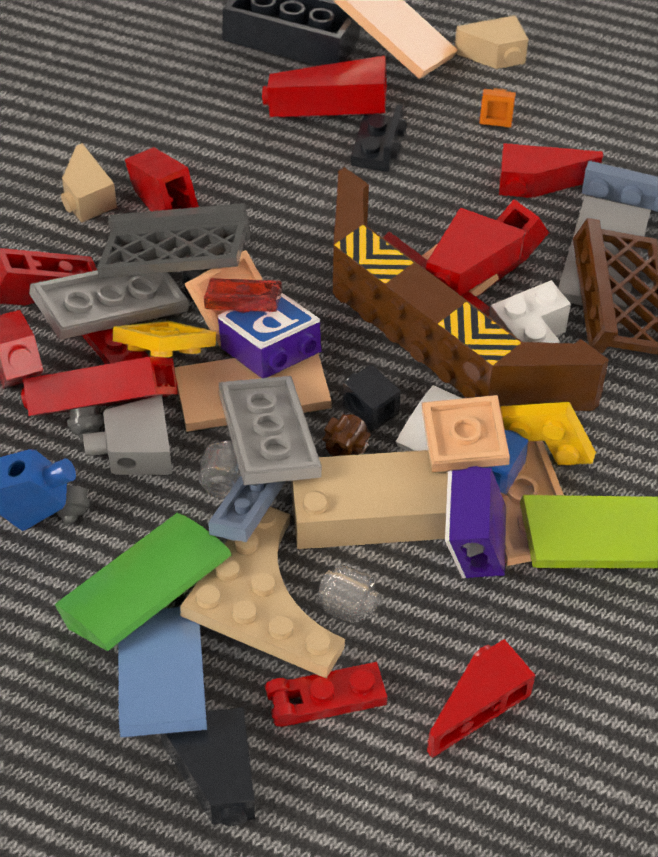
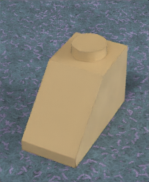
M516 15L457 26L455 48L458 49L457 55L495 69L525 64L528 38Z
M83 143L77 145L62 177L64 193L61 194V199L66 210L69 213L73 211L82 223L117 208L113 181Z

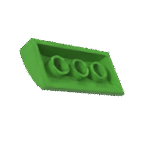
M176 513L54 605L70 631L109 651L232 554L228 547L218 538L210 535L209 531L188 517Z

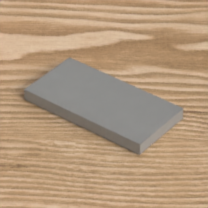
M585 196L573 238L587 218L600 220L601 229L645 236L651 210ZM572 238L558 289L570 303L582 305ZM604 242V246L614 256L619 252L614 245ZM633 247L632 249L640 255L641 248ZM623 255L619 259L632 272L636 270L637 267L626 256ZM611 266L608 268V273L618 283L624 280ZM628 283L624 288L630 293L632 285ZM614 294L612 296L613 302L622 311H625L627 304Z
M97 270L34 283L30 285L29 292L59 340L111 329L114 326H124L187 312L190 303L168 272L99 278Z
M291 376L219 383V397L244 485L321 478L322 466Z

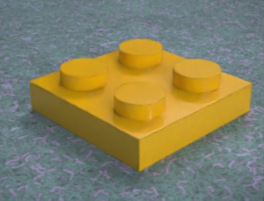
M172 321L114 326L113 341L127 344V349L130 351L150 350L151 356L171 357L173 356V351L177 350L185 354L201 353V348L216 346V331Z

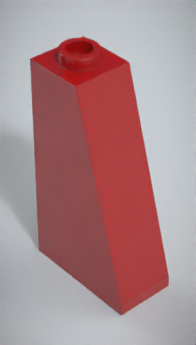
M386 56L269 74L268 85L262 86L263 105H269L270 117L385 113L387 93Z
M144 357L23 379L24 388L21 392V398L24 407L28 410V416H43L68 412L69 410L82 407H101L139 401L160 395L162 397L177 395L179 393L173 358Z

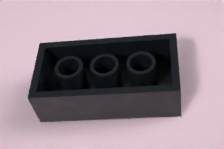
M229 0L222 9V41L317 66L344 62L359 40L360 25L333 0Z

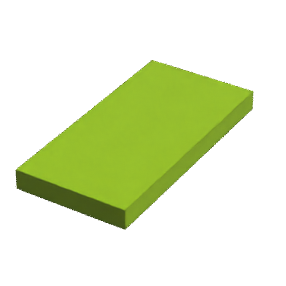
M522 496L520 508L533 568H658V497Z

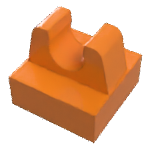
M484 89L479 124L511 128L516 93L507 92L506 89Z

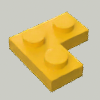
M570 402L500 407L504 430L514 431L521 437L528 439V442L545 441L558 465L593 464L596 451Z

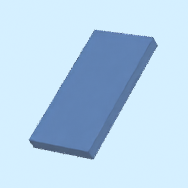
M181 607L160 610L118 643L120 737L207 730L200 624L181 617Z

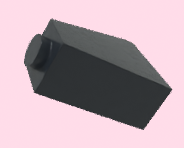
M244 707L206 711L207 730L161 734L162 745L212 824L222 823L225 826H238L247 820L255 819V802Z

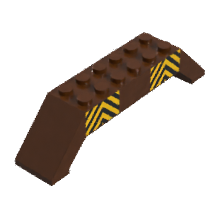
M346 167L338 171L333 246V294L341 303L349 305L359 313L364 321L372 323L380 329L390 341L398 343L417 362L425 364L436 373L440 380L452 385L465 398L498 395L500 407L570 402L574 411H593L599 406L609 362L608 358L582 339H579L574 344L522 342L367 226L369 184Z

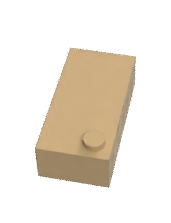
M428 450L319 457L322 466L321 478L291 481L297 549L445 539L448 471L432 472Z

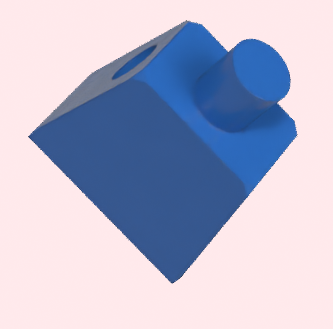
M33 449L0 457V515L18 529L24 531L63 509L66 504L67 483L74 481L76 478V471L72 462L65 458L52 463L37 450Z

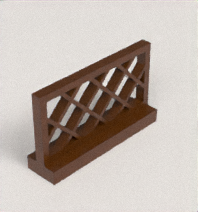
M587 218L574 236L573 245L588 345L602 354L607 347H614L658 355V342L646 333L651 328L658 333V316L655 317L642 305L645 300H648L658 309L657 239L601 229L600 220ZM604 242L611 243L619 252L614 256L604 246ZM632 248L647 249L649 259L645 261ZM624 255L638 268L632 272L619 259ZM611 266L624 280L618 283L608 273V268ZM643 272L653 281L654 287L650 289L637 275ZM630 283L643 296L637 300L624 286ZM614 294L629 306L627 310L622 311L613 302L612 296ZM634 311L648 325L642 329L628 316L631 312ZM621 323L634 337L618 336L617 324Z

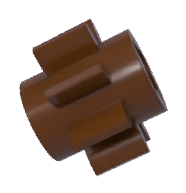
M343 414L340 420L332 417L324 428L326 434L322 440L326 442V449L332 456L362 455L369 446L367 441L371 434L367 432L365 422L355 415Z

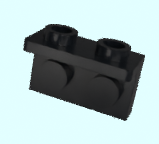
M396 105L393 117L380 114H364L351 154V166L389 172L392 160L399 159L401 140H399V137L404 138L407 131L408 118H403V105Z

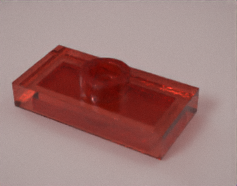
M211 278L204 296L205 309L235 310L241 313L249 311L277 312L282 294V283L277 280Z

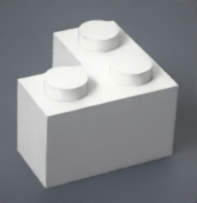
M550 280L492 304L489 317L522 342L560 343L556 336L566 332L571 303L553 281Z

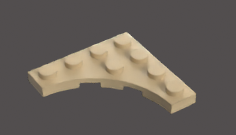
M269 507L247 542L229 539L224 545L229 548L232 555L196 583L181 604L180 616L327 678L344 650L345 639L328 631L311 619L289 594L279 571L278 550L282 537L289 526L290 514Z

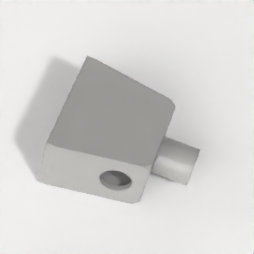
M162 395L106 409L103 412L105 431L83 434L85 455L108 454L111 473L115 475L172 474Z

